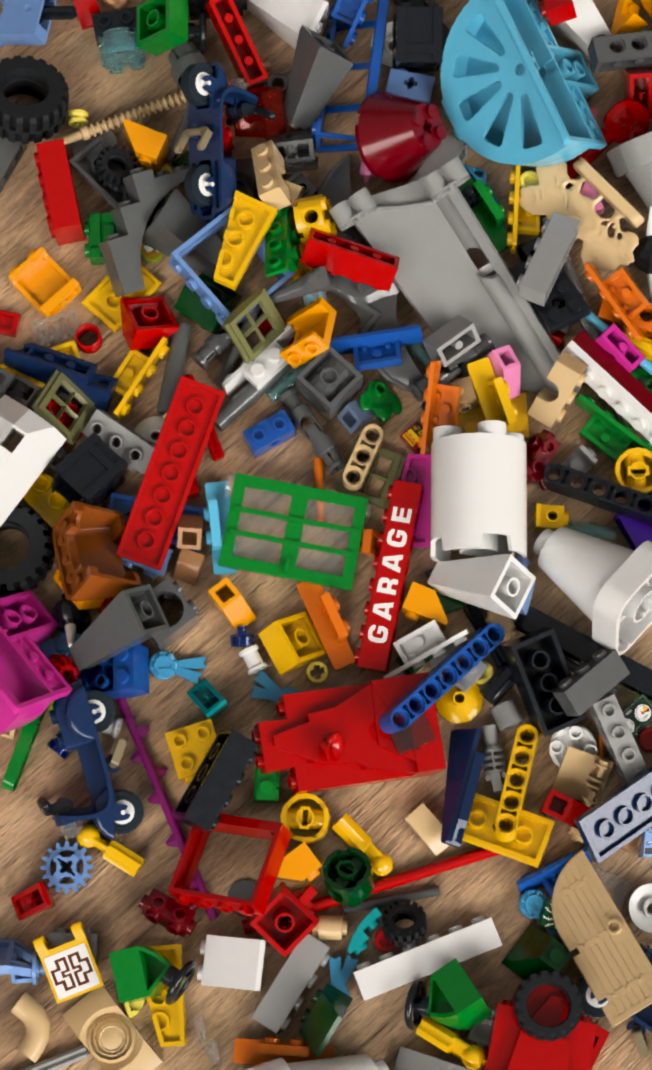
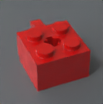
M282 881L272 891L264 916L253 914V917H248L249 924L278 952L286 957L319 922L318 915L311 909L313 906L311 900L318 891L311 883L301 891L298 889L292 891ZM281 916H283V917H286V916H287V917H288V921H287V922H285L284 920L280 921L279 918H280Z

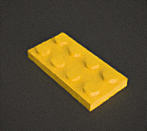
M475 793L462 841L539 868L555 821L522 810L516 837L510 842L499 841L495 835V819L500 801ZM505 804V806L508 808H515L514 806ZM504 824L500 826V829L509 831L512 827Z

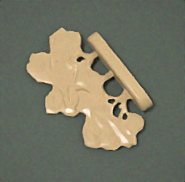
M579 157L573 163V168L581 176L579 179H570L567 174L566 162L550 167H536L539 184H531L520 189V207L531 215H545L546 220H551L554 212L579 220L580 226L577 238L582 240L581 258L583 264L589 262L597 270L603 269L608 271L615 270L620 264L628 266L635 261L633 251L639 245V237L633 232L621 231L619 220L624 218L634 228H638L645 220L586 160ZM586 181L598 193L594 199L580 194L583 182ZM569 183L573 184V186H572L571 188H569V189L566 188V185H567V184H569ZM602 199L615 209L611 218H601L595 212V205ZM608 221L606 226L602 225L601 222ZM611 223H614L612 228L615 229V233L611 238L608 236V227ZM619 232L622 235L621 239H617V235Z

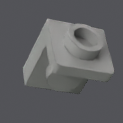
M581 444L561 465L588 473L595 467L598 460L596 459L595 452L590 447H585Z

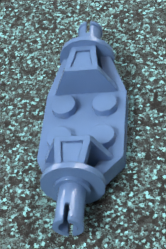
M0 939V976L10 974L12 984L32 982L33 985H38L39 977L46 975L36 950L33 952L16 939ZM19 957L30 962L31 965L20 962Z

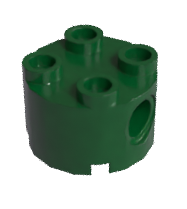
M346 847L347 850L340 851V849L335 850L327 856L323 864V878L326 890L335 902L348 905L349 907H357L370 896L374 889L375 879L370 860L362 850L353 847Z

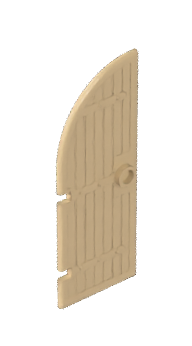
M581 850L565 864L556 880L552 894V915L555 927L568 951L571 952L576 948L579 950L580 954L573 957V960L598 1002L607 998L609 1003L602 1007V1010L612 1027H615L652 1004V965L586 854Z

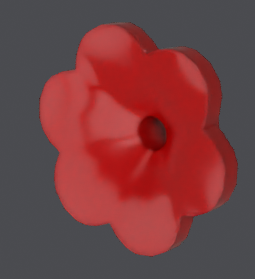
M330 733L327 740L323 739L321 741L320 747L324 749L326 760L329 762L339 760L341 757V751L345 745L342 733Z

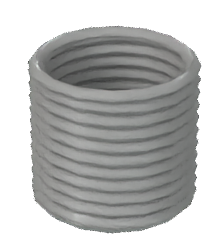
M513 699L506 700L490 709L499 727L498 729H500L499 731L508 730L523 721Z

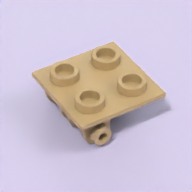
M568 745L552 789L582 801V804L585 806H595L600 800L614 762Z

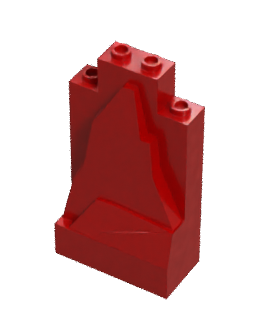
M429 672L370 681L368 684L282 695L278 698L279 702H276V712L278 717L281 716V720L259 722L254 726V730L251 731L252 741L258 744V754L255 757L257 769L261 770V775L290 771L287 778L288 786L290 789H293L294 795L431 776L446 769L435 703L408 728L402 731L387 734L379 726L381 715ZM393 717V722H394V724L396 725V724H397V723H396V720H395V718ZM341 732L345 743L344 749L341 751V757L339 760L329 762L326 760L324 749L320 747L321 741L323 739L327 740L330 733Z
M541 985L529 994L527 1010L536 1024L543 1027H554L566 1019L569 1012V1002L566 995L559 988L552 985ZM503 999L502 1004L496 1003L483 1070H589L597 1024L591 1023L592 1018L581 1016L577 1026L564 1038L549 1042L546 1040L539 1041L535 1037L527 1035L526 1031L518 1025V1020L514 1016L513 1001Z

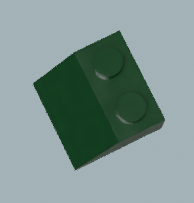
M201 273L198 277L231 313L242 296ZM184 285L174 308L184 317L190 318L199 324L202 329L212 333L221 326L216 319V314L202 304L201 297L195 291L192 292Z
M329 983L326 984L323 991L318 988L311 1000L315 1004L312 1010L307 1008L300 1019L303 1025L299 1033L313 1054L318 1058L321 1056L353 1000L352 997Z

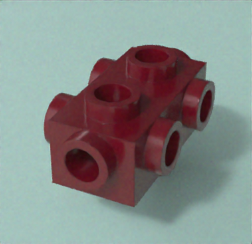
M543 429L541 433L533 435L527 443V484L538 483L542 490H546L543 485L544 469L550 464L561 445L555 439V435L548 430Z
M153 888L149 896L145 894L138 907L142 909V914L148 921L159 923L166 927L167 931L173 935L185 937L187 934L190 936L197 925V922L194 921L196 915L194 910L199 908V906L189 903L188 906L181 905Z

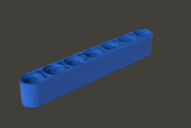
M491 623L477 629L466 641L460 644L381 715L379 719L381 730L384 733L393 734L408 728L504 640L505 632L500 624ZM393 717H394L395 720H396V723H397L396 725H395L394 722H393Z

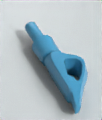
M464 165L474 182L481 179L484 185L487 184L485 171ZM477 172V173L481 174L482 177H479V176H477V175L474 174V173ZM493 194V199L498 203L499 200Z

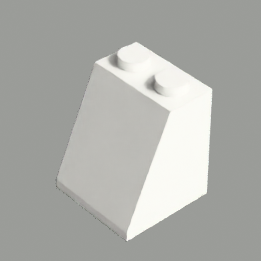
M207 935L206 940H201L200 954L204 955L203 965L198 966L197 980H201V985L261 992L266 940Z

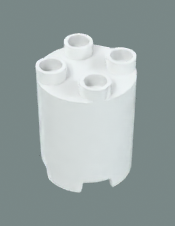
M481 421L477 424V433H462V428L452 425L433 428V442L431 443L430 557L436 562L450 561L451 551L475 557L511 554L514 557L515 552L522 555V558H527V444L524 441L523 434L507 432L506 423L503 421Z

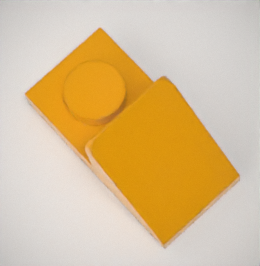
M618 0L611 34L616 35L620 32L633 33L643 30L648 23L638 16L640 6L632 0Z

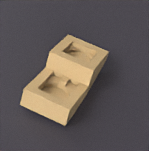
M424 803L419 805L404 819L436 857L449 846L441 842L442 824Z

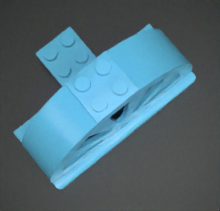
M470 0L451 27L443 50L440 77L443 97L441 103L444 107L445 116L453 126L454 135L487 159L499 163L527 167L559 165L574 159L589 148L601 150L608 144L586 102V99L599 91L600 88L582 52L558 46L546 19H543L537 1Z

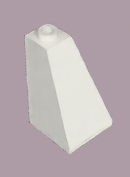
M246 0L247 10L294 49H296L299 30L302 25L322 35L328 24L329 2L325 0Z
M572 0L577 18L550 26L548 17L545 19L552 33L572 49L581 51L584 58L591 63L588 53L591 39L601 34L606 36L612 34L592 0Z
M499 554L437 562L427 583L441 595L516 620L536 577L511 554Z

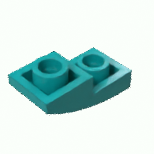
M376 907L363 919L353 934L347 949L349 955L353 952L358 955L368 947L366 941L369 937L365 934L364 930L367 928L370 932L381 923L378 918L382 914Z

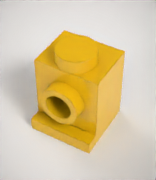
M536 503L534 507L533 531L543 532L548 528L556 531L560 527L568 526L569 512H564V506ZM548 514H555L556 519H549Z

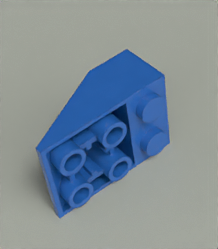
M138 644L94 667L81 670V673L77 675V679L81 678L85 691H102L111 699H127L149 694V650L147 647Z

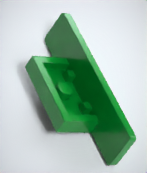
M471 177L459 186L458 189L462 192L467 185L473 189L479 203L472 211L498 253H501L511 247L506 245L508 231L503 225L506 214L505 210L499 202L496 203L493 199L492 190L487 184L484 185L481 179L474 182Z
M290 206L278 210L274 221L266 233L265 275L267 277L288 270L290 272L299 270V259H301L299 243L301 242V236L298 234L297 229H294L289 222Z
M580 393L576 397L574 403L592 416L579 432V435L616 463L629 445L633 448L648 449L652 453V445L649 441L634 435L633 430L624 423L621 425L617 422L611 412L606 409H600L590 396H583Z

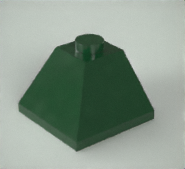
M530 923L501 963L525 980L530 975L544 970L560 972L573 955V952H569L555 938Z

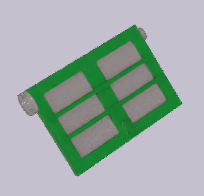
M229 472L225 496L231 497L218 566L352 591L365 518H370L372 504H368L369 498Z

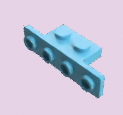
M228 482L205 483L207 507L203 508L204 522L209 524V530L205 531L206 544L211 545L214 575L236 574V569L218 566L230 506ZM234 543V548H233L232 556H236V553H235V543Z

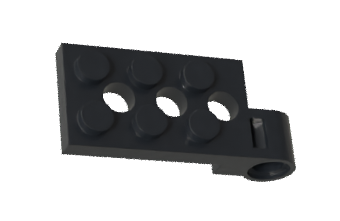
M540 236L517 246L522 262L509 268L516 282L521 273L525 274L527 270L525 269L526 261L529 255H534V245ZM563 268L544 307L529 301L550 335L591 313V309ZM555 301H561L565 304V306L562 308H555L552 305V303Z

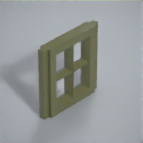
M263 287L259 290L256 289L222 324L242 359L247 364L257 358L287 327ZM258 303L264 313L254 321L249 311ZM246 315L251 325L242 333L237 322ZM267 318L272 328L263 336L258 326ZM255 330L260 340L251 348L246 338Z
M58 370L53 372L31 406L37 415L54 426L66 438L65 442H69L71 445L75 444L96 410L94 403L63 372ZM60 386L70 394L65 403L55 394ZM73 398L82 406L78 414L68 407ZM51 399L61 408L56 417L46 409ZM64 412L73 420L68 429L59 421Z
M356 439L353 440V443L351 445L350 451L346 459L347 462L349 461L351 454L358 442V440ZM380 447L362 491L351 492L344 488L342 478L345 467L341 472L335 491L369 498V504L388 509L390 500H387L388 488L393 486L394 480H399L407 457ZM362 454L356 457L358 461H360ZM380 457L392 461L386 477L374 473ZM351 474L347 477V480L350 483H352L355 474ZM372 477L384 481L379 497L367 493Z

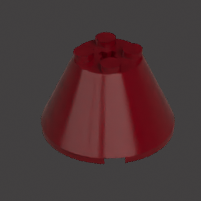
M380 91L366 97L357 112L360 116L358 125H355V137L361 158L374 176L382 177L387 183H400L409 179L436 150L441 141L446 138V129L434 104H427L391 92Z

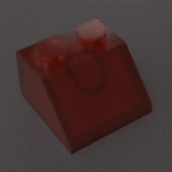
M281 86L245 88L244 90L258 97L257 106L274 111L276 118L269 120L259 115L243 117L234 124L236 136L271 138L287 132Z

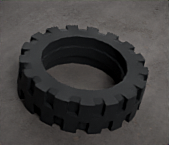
M540 971L530 975L517 989L513 1001L514 1016L517 1018L520 1028H523L530 1037L533 1036L539 1041H555L567 1036L579 1023L583 1011L581 994L579 995L578 987L570 981L569 977L563 976L557 971ZM552 985L559 988L566 995L569 1002V1012L561 1024L554 1027H543L536 1024L530 1017L527 1010V999L536 987Z

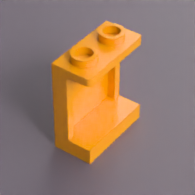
M43 246L38 250H32L28 254L27 260L21 265L17 264L14 266L8 276L10 283L47 321H50L82 292L80 283L74 277L71 278L47 254Z
M320 297L289 316L286 324H290L293 327L295 336L293 344L281 350L280 356L296 369L329 349L337 311Z

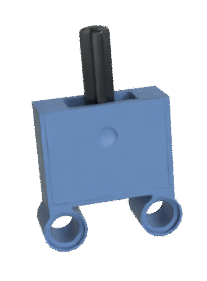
M0 0V3L3 5L0 17V48L4 45H46L52 20H72L76 18V7L56 6L57 0Z

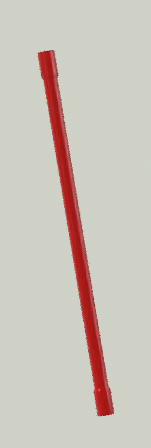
M479 848L375 880L374 889L370 895L500 854ZM329 895L311 900L313 903L311 909L314 912L340 905ZM281 916L279 920L288 921V917ZM248 919L242 920L245 935L257 932L249 924Z

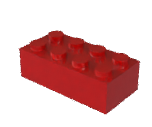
M64 139L36 144L38 152L34 153V159L38 168V178L42 188V198L52 239H57L58 246L85 241Z

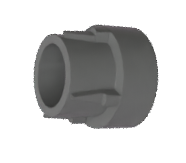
M194 43L180 44L174 47L168 56L172 67L171 75L180 90H182L181 78L184 70L191 64L208 62Z

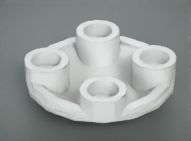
M577 724L554 733L549 743V754L559 768L568 745L594 755L598 753L593 734L587 728Z

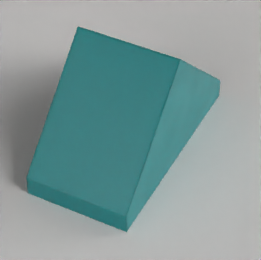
M206 678L187 692V695L207 719L213 720L228 708L227 701Z

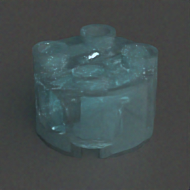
M129 27L113 28L104 31L103 37L98 36L101 64L104 68L110 70V74H121L123 69L141 70L145 67V50L136 46V28H134V32L129 31Z

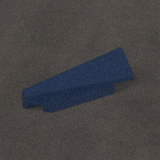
M35 343L24 344L23 349L13 350L9 347L4 350V364L44 384L47 383L55 370L63 372L94 403L97 409L104 410L105 412L108 411L118 379L95 374L97 364ZM62 386L59 387V391L70 395Z
M479 728L456 729L451 731L441 842L457 848L461 846L485 754L476 752L482 730Z

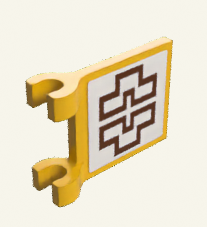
M81 921L70 926L75 937L72 941L48 949L44 936L33 941L57 1004L104 986Z

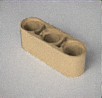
M376 424L365 426L344 469L342 482L344 488L348 491L355 492L361 489L382 445L383 430ZM369 433H375L379 438L376 441H369L366 436ZM363 453L368 455L369 460L360 462L356 457ZM355 474L360 480L356 483H350L347 477Z

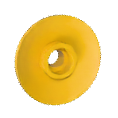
M475 683L465 694L454 685L435 702L437 711L445 720L451 723L464 724L470 722L479 714L482 708L483 696L479 692V686ZM456 695H462L464 701L462 703L456 702Z

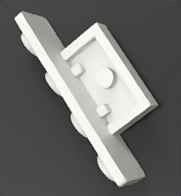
M290 324L284 328L285 331L257 358L248 364L243 361L240 368L225 377L221 385L227 396L232 394L246 380L259 390L288 365L280 356V351L295 336L294 329Z
M432 620L393 643L404 665L383 676V679L405 675L403 670L410 666L413 670L425 664L424 658L431 654L436 658L445 653L446 649L444 647L452 642L454 646H457L466 641L467 637L465 635L470 633L467 628L447 640L436 620Z

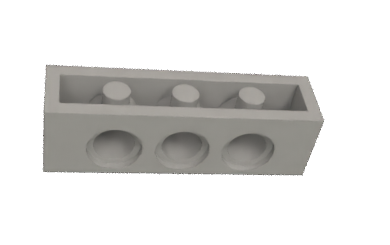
M608 692L593 704L589 711L624 786L646 771L647 766L615 694Z

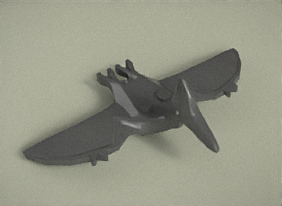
M349 155L342 158L328 172L318 194H323L327 199L331 200L332 207L347 200L352 195L350 185L351 160ZM318 215L313 218V223L317 221ZM330 215L331 222L335 223L334 219ZM335 223L337 235L335 236L370 247L355 225L340 231ZM322 266L315 270L311 269L307 274L269 296L273 303H280L315 292L334 293L349 308L355 311L361 319L357 334L399 328L396 310L397 298L402 291L394 280L389 292L376 290L370 285L355 283L341 275L331 276L325 266ZM405 345L401 346L402 365L375 368L374 370L387 382L410 392L408 385L411 383L415 384L423 376L412 361Z

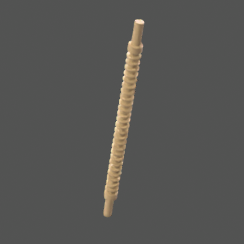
M269 61L264 62L265 70H271ZM234 71V74L229 72L228 76H226L227 88L230 84L234 86L235 82L241 83L236 71ZM181 90L180 94L175 92L174 96L169 94L168 98L162 97L161 101L156 99V103H153V101L150 102V105L145 103L144 107L138 106L137 110L132 108L131 112L126 110V114L122 112L120 116L115 114L114 118L108 117L107 121L102 119L101 123L96 121V125L91 123L90 127L82 126L79 128V131L58 139H64L65 145L81 139L86 141L91 139L92 135L96 137L97 133L102 135L103 131L108 133L109 129L115 130L116 126L121 128V124H123L125 119L132 122L133 120L139 121L140 117L145 119L146 115L151 117V113L155 115L157 111L162 113L163 109L169 110L170 106L175 108V105L178 104L180 106L181 102L186 104L187 99Z

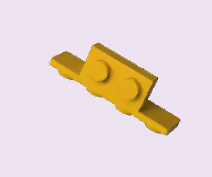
M515 165V170H510L509 184H514L513 191H509L508 204L513 205L512 211H508L507 225H512L511 232H507L506 243L507 246H511L510 254H515L517 234L539 236L540 215H531L519 205V197L521 196L519 189L520 166Z
M164 336L150 357L137 350H130L113 376L118 379L115 393L123 397L113 413L118 421L123 416L126 417L132 408V401L135 397L138 398L145 388L143 384L147 378L151 379L157 370L156 364L160 358L163 360L168 354L170 348L168 347V339Z
M488 357L468 363L466 367L485 421H503L506 423L507 432H515L512 423L518 421L516 418L518 411L515 404L510 401L508 395L510 394V388L507 381H503L502 376L495 377Z

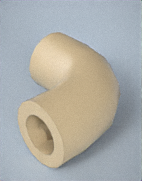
M25 992L11 1011L14 1016L24 1023L26 1028L25 1035L16 1049L36 1063L43 1054L50 1039V1021L46 1010L41 1004Z

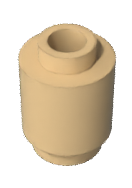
M491 611L486 613L488 616L485 619L487 625L497 623L503 627L505 637L501 643L517 635L515 630L517 627L511 618Z
M319 915V922L312 930V936L318 937L319 940H343V936L348 935V921L343 920V915Z

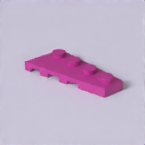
M408 454L401 481L422 484L424 487L413 548H430L431 454Z

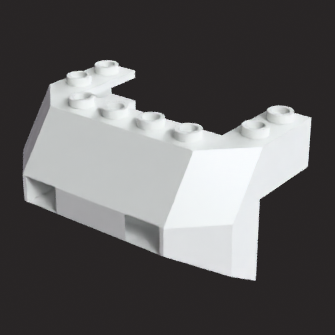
M7 395L0 398V527L66 441V438L54 426ZM13 436L16 438L19 436L22 440L11 453L5 447Z

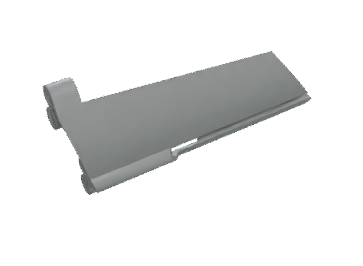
M459 157L452 159L439 170H435L414 182L378 194L371 195L365 187L329 210L340 231L355 225L371 248L400 257L394 281L431 333H434L457 315H460L474 323L479 337L482 333H485L491 339L495 349L510 344L521 364L520 390L540 392L543 387H546L551 391L559 392L558 387L548 380L547 377L559 358L560 351L529 301L518 297L519 288L516 287V280L458 189L459 186L471 178ZM470 248L481 249L495 270V275L484 276L480 274L468 255L467 250ZM490 352L481 356L479 360L485 358ZM468 370L461 372L464 378L469 376ZM576 386V388L574 389V392H576L577 395L579 394L581 387L579 388L578 386Z

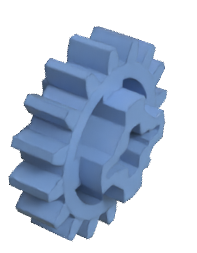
M68 840L65 841L64 847L57 842L56 850L48 848L50 856L42 857L46 862V865L40 866L41 870L46 871L42 879L50 880L47 885L49 888L56 885V893H60L64 889L65 894L69 895L72 888L78 893V886L87 887L85 879L93 878L88 873L89 870L95 869V866L88 864L93 857L91 855L85 856L88 850L85 847L78 850V842H75L73 847L70 846ZM66 851L75 852L70 857H63L60 854ZM60 860L68 864H70L71 862L73 863L71 865V869L75 873V876L71 873H68L67 871L64 873L62 872L64 870V867L62 866L63 864L60 862ZM81 860L84 866L82 875L78 872V865ZM54 861L56 863V872L52 875L51 866ZM65 878H72L75 881L71 884L60 883Z

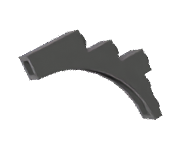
M186 165L172 168L173 173L166 174L165 170L153 174L152 169L144 171L143 167L130 170V175L123 178L129 200L118 203V208L111 211L117 233L106 236L107 241L99 244L115 297L145 289L141 272L143 234L149 217L158 202L171 189L185 181V176L189 168L186 169Z

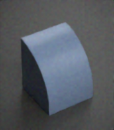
M360 397L348 403L337 416L351 435L376 417L372 409L361 410Z

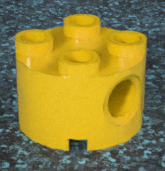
M323 194L294 200L293 203L297 204V206H293L294 219L298 234L303 233L304 238H300L303 245L307 241L311 227L337 235L336 225L334 222H331L329 210L332 208L330 199H327ZM318 215L317 221L313 223V218Z
M638 447L626 450L620 455L612 469V482L650 495L652 493L651 451Z
M309 793L296 794L291 797L283 806L280 815L281 823L292 833L291 838L298 843L312 844L324 839L331 825L330 811L324 801L316 795Z

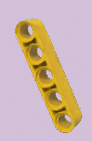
M530 724L521 725L516 732L495 819V835L502 842H510L517 835L538 745V731ZM524 736H529L533 740L526 742L523 741L521 738ZM518 758H525L527 762L520 764L516 760ZM520 780L522 784L514 786L510 782ZM514 802L517 804V807L508 808L505 804ZM508 824L512 829L503 831L500 829V826Z

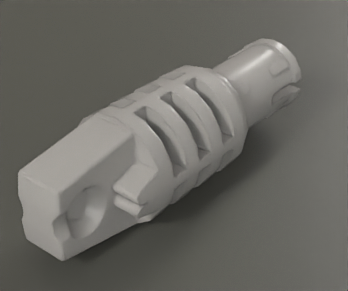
M491 724L481 726L485 745L482 753L485 754L483 764L486 781L492 780L493 792L497 793L503 790L502 779L506 778L507 770L504 750L502 746H499L497 725Z

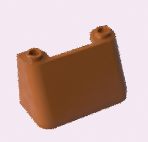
M73 500L54 525L52 542L64 595L67 600L77 602L114 598L125 589L141 586L138 573L129 571L125 574L122 558L115 555L118 541L121 539L126 526L123 512Z

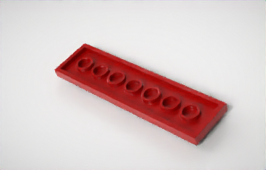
M180 376L115 555L161 571L226 392Z

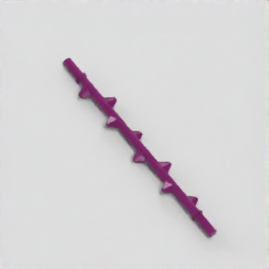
M117 698V704L124 718L123 722L126 723L137 749L130 758L131 762L144 765L154 789L148 801L149 803L161 805L172 831L166 844L170 847H178L182 854L186 839L179 825V820L172 816L176 808H172L160 780L167 770L165 767L154 766L143 738L149 732V727L137 725L134 719L135 715L132 714L125 698ZM197 867L190 888L196 889L199 892L210 893L207 891ZM215 907L205 909L209 921L218 918Z

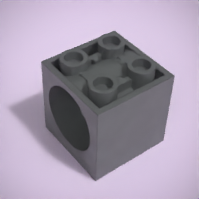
M329 346V349L317 355L296 376V389L326 419L331 421L362 390L363 375L335 349Z
M166 578L153 588L158 602L165 600L175 601L184 610H181L180 621L177 624L151 638L160 651L167 649L199 624L198 616L200 614L198 613V608L191 599L188 601L184 599L185 595L181 586L176 580L171 582L169 578Z

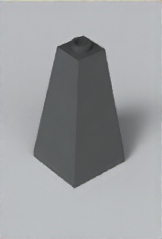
M304 25L299 30L282 111L288 119L287 123L297 130L299 128L304 130L311 128L313 121L320 115L354 65L335 42Z
M175 188L151 216L146 225L142 243L170 257L174 250L204 228L207 223L199 218V214H192L190 203ZM214 233L185 256L183 260L190 268L214 279L223 242Z
M143 585L119 592L69 648L72 659L79 671L94 667L170 628L151 585Z

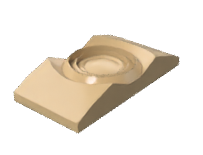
M104 986L92 990L62 1015L103 1070H154L163 1062Z

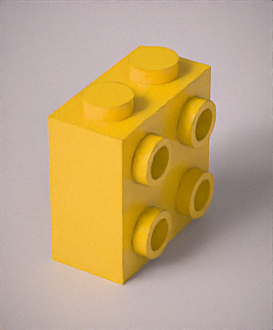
M211 719L165 733L180 782L185 781V784L191 782L216 738Z

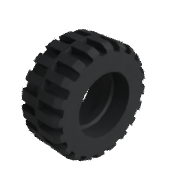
M21 55L14 56L13 59L7 57L1 60V138L4 139L6 137L8 141L13 143L20 141L22 144H29V142L34 141L35 144L42 142L43 138L46 140L51 138L53 133L56 134L61 130L67 118L69 88L60 71L57 72V68L52 64L48 65L45 60L40 58L36 60L33 56L21 58ZM16 94H27L38 98L42 102L26 106L13 103L7 98Z
M19 503L2 524L0 531L16 529L23 532L29 540L30 550L26 559L20 565L11 569H0V593L4 596L24 592L28 588H31V590L36 588V583L39 580L44 581L47 577L46 571L51 570L53 565L52 557L55 556L52 535L42 517L37 512L34 513L26 505L21 507Z

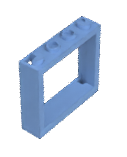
M232 206L174 250L168 260L171 269L185 279L186 286L201 297L202 304L216 314V319L221 325L231 313L183 258L228 223ZM265 238L263 239L257 252L255 253L264 264L266 245ZM288 270L275 275L279 281L266 290L268 295L271 296L289 284L296 273ZM258 303L249 311L250 314L260 307ZM245 315L241 320H239L237 322V325L240 322H242L245 318H247V316Z

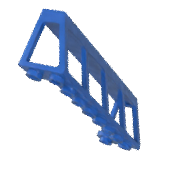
M378 0L376 19L374 21H364L362 25L357 24L355 28H374L370 61L354 63L350 71L369 70L366 97L378 92L390 0ZM331 5L329 19H333L332 26L327 27L326 38L336 42L337 32L349 30L351 25L347 23L339 24V19L331 16L335 7ZM326 104L312 124L311 134L313 144H316L317 153L359 151L357 143L323 146L322 137L356 141V137L353 135L323 132L326 114L357 112L361 104L327 106Z

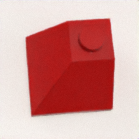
M164 295L121 298L122 331L130 350L152 349L158 345L163 336L168 338L179 330V325Z

